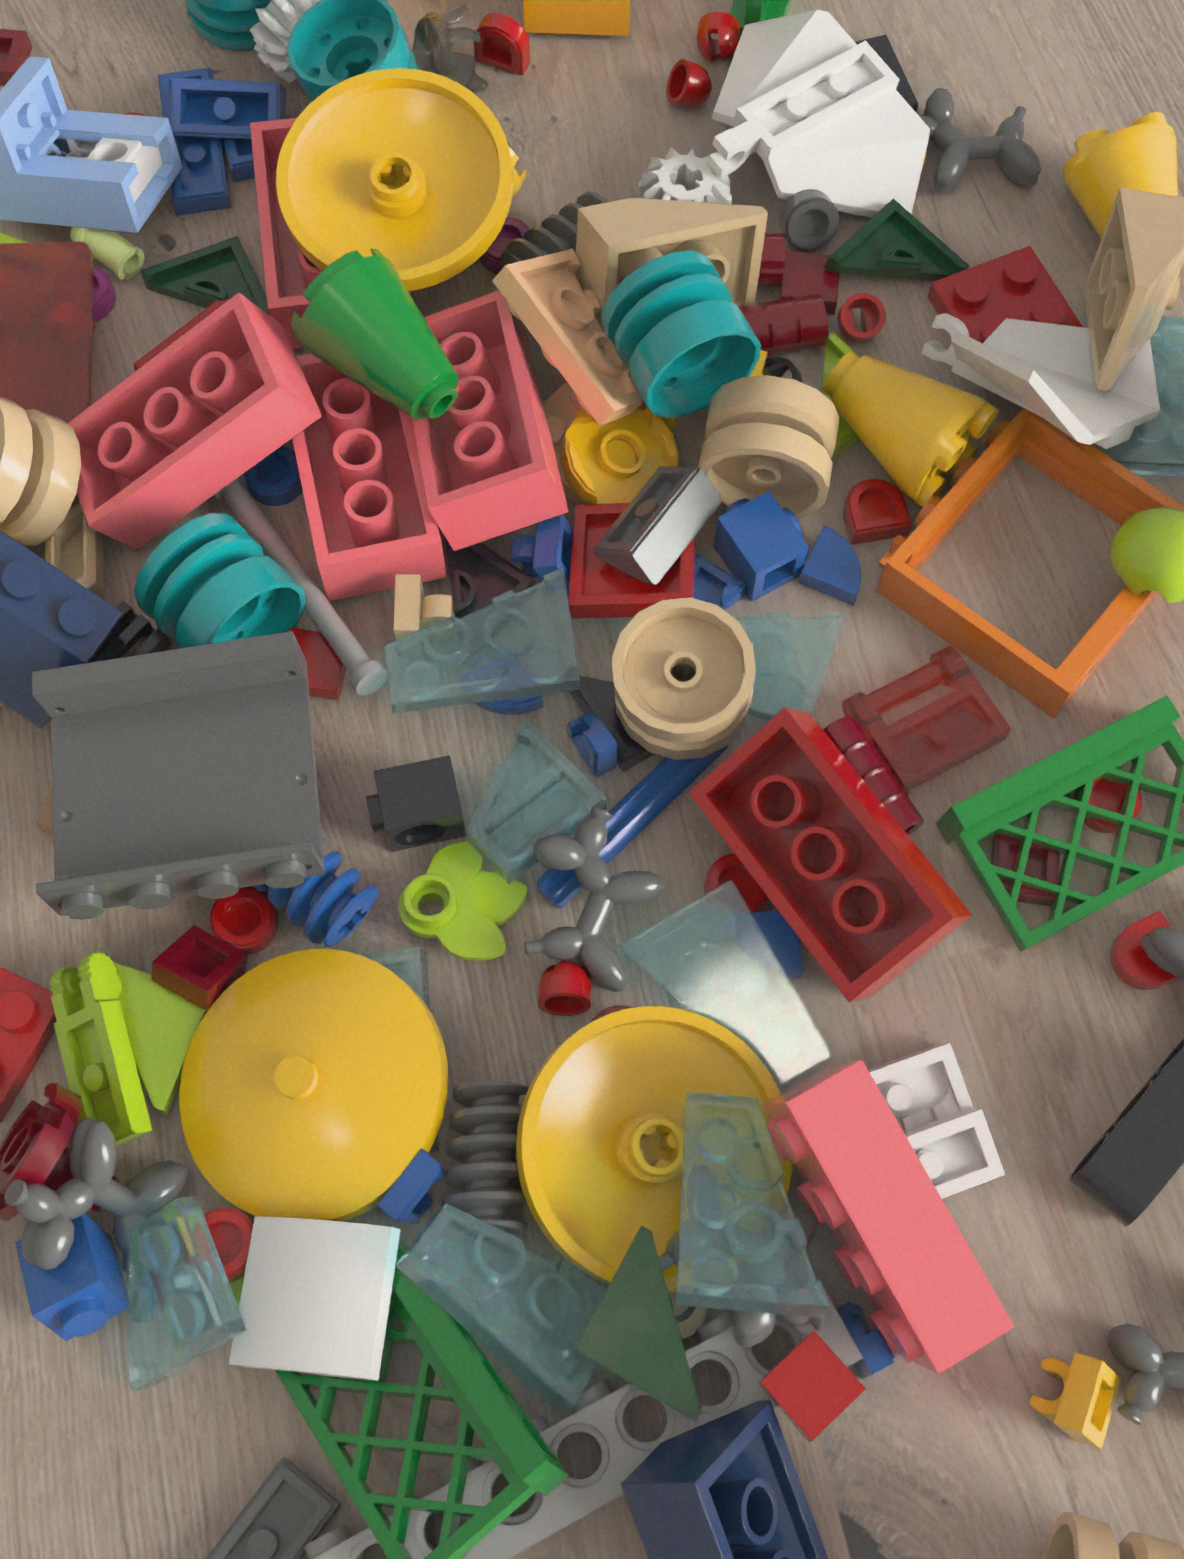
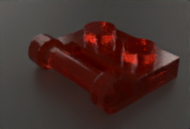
M946 646L930 656L929 663L867 695L859 691L842 701L845 717L854 716L869 740L874 741L873 746L886 765L892 767L891 772L905 792L1004 741L1012 730L961 655L952 646ZM940 684L950 687L952 690L951 693L888 726L880 716Z

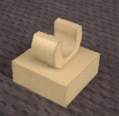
M396 574L393 631L399 657H424V634L438 638L454 636L452 596L434 594L424 597L420 574Z

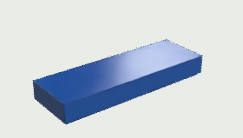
M211 68L158 75L162 116L168 118L169 123L171 78L214 80ZM174 137L183 166L171 184L172 200L177 216L232 208L223 140Z

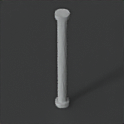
M242 474L214 494L217 500L228 503L251 537L262 546L264 555L276 561L304 589L306 601L304 610L350 672V685L360 696L374 693L387 681L388 671L380 661H372L247 491L246 478Z

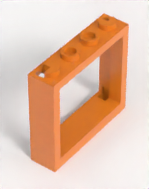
M1022 408L1010 423L1006 420L1002 423L998 421L984 443L987 449L978 459L969 455L960 464L950 480L949 485L952 488L943 498L935 494L926 502L914 522L918 527L907 539L901 535L895 537L891 543L890 550L878 563L884 570L877 592L1049 716L1055 718L1157 592L1148 590L1135 595L1125 585L1059 667L1054 669L919 573L918 570L1018 456L1120 525H1123L1126 519L1136 512L1160 507L1177 508L1184 511V506L1093 445L1075 441L1041 416Z

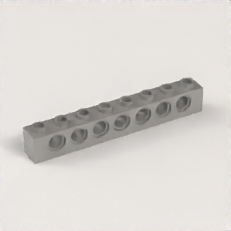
M796 1276L786 1279L785 1286L804 1290L812 1296L816 1306H828L827 1315L820 1331L815 1330L811 1323L803 1327L790 1326L776 1318L773 1330L779 1332L785 1338L789 1353L814 1330L846 1367L863 1359L820 1279L818 1278L801 1287ZM734 1310L717 1317L697 1329L696 1332L702 1343L685 1352L690 1371L696 1365L708 1363L715 1365L723 1372L727 1380V1392L721 1403L714 1406L701 1404L702 1409L695 1422L632 1383H628L613 1391L607 1379L570 1399L569 1402L575 1413L553 1426H548L544 1415L531 1420L557 1458L559 1448L567 1437L577 1433L591 1436L598 1443L601 1450L599 1468L592 1476L585 1479H574L568 1476L546 1496L537 1491L535 1500L526 1513L519 1516L509 1515L460 1559H510L623 1495L624 1491L621 1483L661 1442L756 1401L771 1400L773 1408L778 1407L758 1384L771 1370L764 1368L756 1361L752 1353V1347L740 1346L733 1336ZM647 1398L653 1400L663 1411L665 1418L664 1429L661 1435L654 1441H637L627 1433L624 1427V1410L635 1399ZM469 1460L462 1504L485 1506L494 1498V1485L500 1475L503 1474L495 1462L488 1461L483 1463L482 1460ZM453 1464L439 1472L444 1486L421 1499L446 1502ZM382 1507L388 1519L392 1522L394 1508ZM410 1510L404 1545L413 1559H424L435 1549L428 1536V1524L431 1516L434 1514L432 1512ZM342 1525L304 1546V1549L309 1559H363L367 1550L379 1543L370 1528L350 1537L346 1526Z

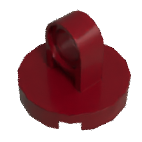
M49 1083L45 1086L44 1096L48 1097L49 1101L44 1106L33 1100L29 1102L0 1144V1220L7 1222L19 1213L16 1210V1205L10 1206L4 1199L6 1190L12 1182L22 1180L26 1183V1186L35 1183L46 1185L56 1192L63 1183L73 1179L69 1161L70 1148L66 1145L79 1117L82 1107L81 1096L58 1083ZM113 1174L112 1180L119 1183L120 1180ZM93 1204L90 1210L100 1212L102 1208Z

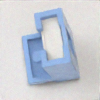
M28 57L0 91V220L138 233L183 168L168 118L67 110L49 58Z

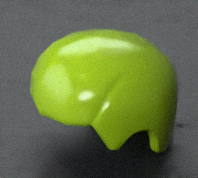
M1160 507L1136 512L1129 516L1110 542L1112 569L1122 578L1125 585L1135 595L1149 590L1160 593L1168 603L1184 600V511L1177 508Z

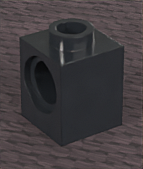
M450 755L374 771L378 793L366 796L373 833L386 832L391 852L466 837Z

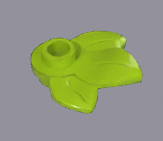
M476 840L450 844L433 856L427 874L415 878L403 889L398 902V910L403 925L411 933L423 938H437L452 956L472 961L492 960L506 952L504 937L497 926L503 925L518 912L527 897L528 888L525 884L507 875L482 870L483 859L480 843ZM429 902H436L443 906V910L436 915L427 916L420 912L422 906Z

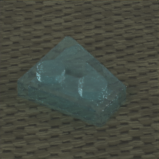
M528 719L519 724L515 732L516 743L505 764L498 765L489 783L490 792L484 802L478 804L466 828L468 842L508 884L538 862L534 857L532 848L539 838L552 834H563L571 837L575 834L576 828L581 821L591 817V806L603 810L607 809L606 796Z
M197 1196L176 1198L129 1229V1383L132 1392L157 1385L246 1331L244 1321Z

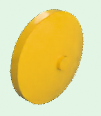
M395 68L370 71L344 80L326 90L303 110L288 131L283 142L276 170V188L281 212L292 238L304 255L320 270L323 271L328 265L346 253L357 250L365 258L373 256L371 249H378L390 260L407 290L414 291L437 285L456 276L475 263L495 241L508 216L513 194V170L509 146L502 127L492 111L478 96L447 77L417 69Z
M308 949L280 955L263 962L234 981L217 998L199 1023L187 1050L181 1073L179 1109L183 1133L192 1158L202 1175L222 1197L239 1209L254 1216L344 1222L365 1214L377 1207L381 1199L420 1150L424 1149L429 1153L444 1117L448 1097L449 1076L445 1045L439 1027L422 998L399 976L374 960L343 950Z
M664 1006L628 1008L605 1015L579 1029L548 1056L536 1073L525 1096L518 1121L516 1155L519 1179L526 1202L541 1231L550 1243L573 1265L595 1279L610 1284L641 1226L653 1232L657 1253L660 1256L665 1252L666 1245L675 1232L689 1224L686 1212L687 1183L693 1170L701 1167L706 1168L718 1183L722 1195V1223L759 1238L765 1228L779 1217L783 1209L790 1186L793 1166L790 1158L784 1162L779 1160L761 1128V1124L769 1120L761 1105L781 1094L776 1082L764 1063L742 1039L717 1022L683 1009ZM711 1250L696 1263L685 1266L672 1265L664 1270L663 1274L669 1292H676L711 1283L727 1275L742 1263Z

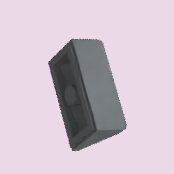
M660 466L597 543L592 552L598 559L645 583L656 585L721 503V496L702 468Z

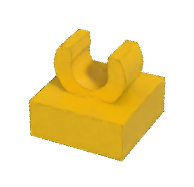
M1074 1352L1070 1367L1065 1362L1056 1358L1043 1359L1040 1368L1048 1375L1062 1379L1064 1389L1059 1398L1051 1401L1032 1395L1029 1404L1042 1416L1054 1421V1424L1073 1440L1102 1450L1122 1379L1104 1361Z

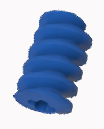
M322 837V843H323V846H324L325 841H324V838ZM332 851L324 856L325 875L306 877L301 885L291 888H273L266 884L253 886L258 892H268V899L276 909H287L286 916L294 926H305L304 933L312 943H325L326 947L338 944L351 934L364 920L379 895V889L375 885L368 886L357 894L353 892L361 877V873L356 868L347 870L339 877L335 875L343 860L342 855L338 851Z

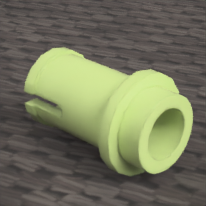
M80 227L71 228L70 237L74 242L77 252L83 256H93L114 272L120 280H130L140 271L145 259L144 252L139 247L132 245L117 232Z

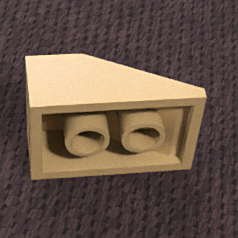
M1119 188L1084 286L1096 390H1110L1156 332L1164 309L1171 310L1176 303L1180 288V276L1178 274L1184 262V197Z
M627 198L578 208L576 256L581 266L575 271V276L583 292L585 290L594 291L602 307L595 316L602 331L605 333L602 328V310L613 290L626 276L648 261L671 252L692 250L707 255L731 293L732 303H735L737 306L755 304L768 212L762 206L645 198Z

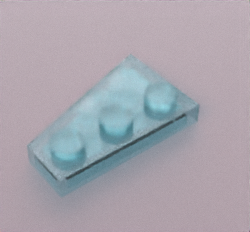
M732 880L618 945L624 953L688 1011L717 1022L742 1039L767 1067L777 1087L834 1055Z

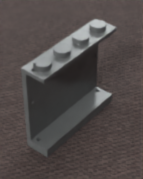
M293 631L32 672L33 696L51 717L54 881L36 884V894L59 916H69L70 919L77 920L91 919L102 915L103 909L126 905L138 909H156L170 904L171 898L197 894L203 898L220 899L235 895L241 887L266 884L273 888H291L303 884L306 877L325 875L307 660Z

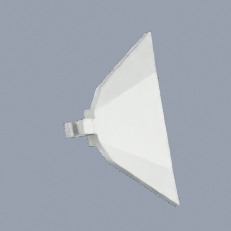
M817 9L744 26L711 118L734 128L714 136L712 145L718 152L710 154L707 163L721 179L738 169L749 155L756 152L765 164L778 199L788 201L790 197L800 191L815 189L828 195L837 211L872 218L894 198L912 214L930 128L896 90L900 79L866 41L857 45L829 12Z
M944 313L935 316L932 327L949 332L951 336L949 349L943 347L941 342L933 340L925 342L921 354L933 360L943 361L953 366L951 372L1041 416L1075 441L1090 445L1095 443L1108 449L1128 441L1135 426L1155 419L1160 411L1150 339L1109 391L1096 390L1089 328L1006 318L982 344L969 337V331L962 321Z

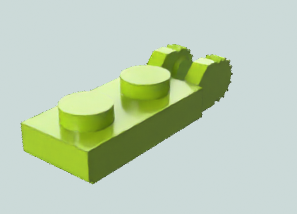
M96 951L82 957L83 960L78 962L80 964L79 967L68 965L58 969L50 976L51 981L48 983L51 987L49 990L53 994L51 1000L57 1020L53 1024L69 1090L81 1096L82 1107L77 1123L79 1125L82 1120L88 1117L96 1121L105 1122L114 1134L115 1143L118 1146L153 1130L120 1000H117L123 988L120 976L116 973L118 968L114 965L115 961L113 962L110 956L105 955V952L100 953Z

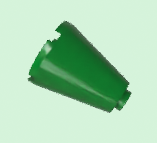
M371 249L373 256L365 258L357 250L346 253L328 265L309 284L303 293V296L310 304L302 318L294 311L291 320L292 336L306 351L413 419L420 420L428 416L434 419L441 416L453 405L457 397L455 389L458 384V375L390 260L378 249Z

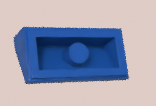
M171 78L170 126L173 136L251 140L250 123L284 119L287 90L279 82Z

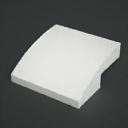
M942 1042L868 1069L941 1199L1005 1175L982 1109L974 1108L951 1043Z
M255 1216L229 1364L247 1368L304 1372L321 1376L379 1380L401 1229L341 1221Z

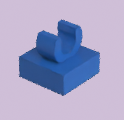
M563 514L538 522L536 536L520 535L512 538L511 562H523L522 571L532 578H541L553 595H569L573 528Z

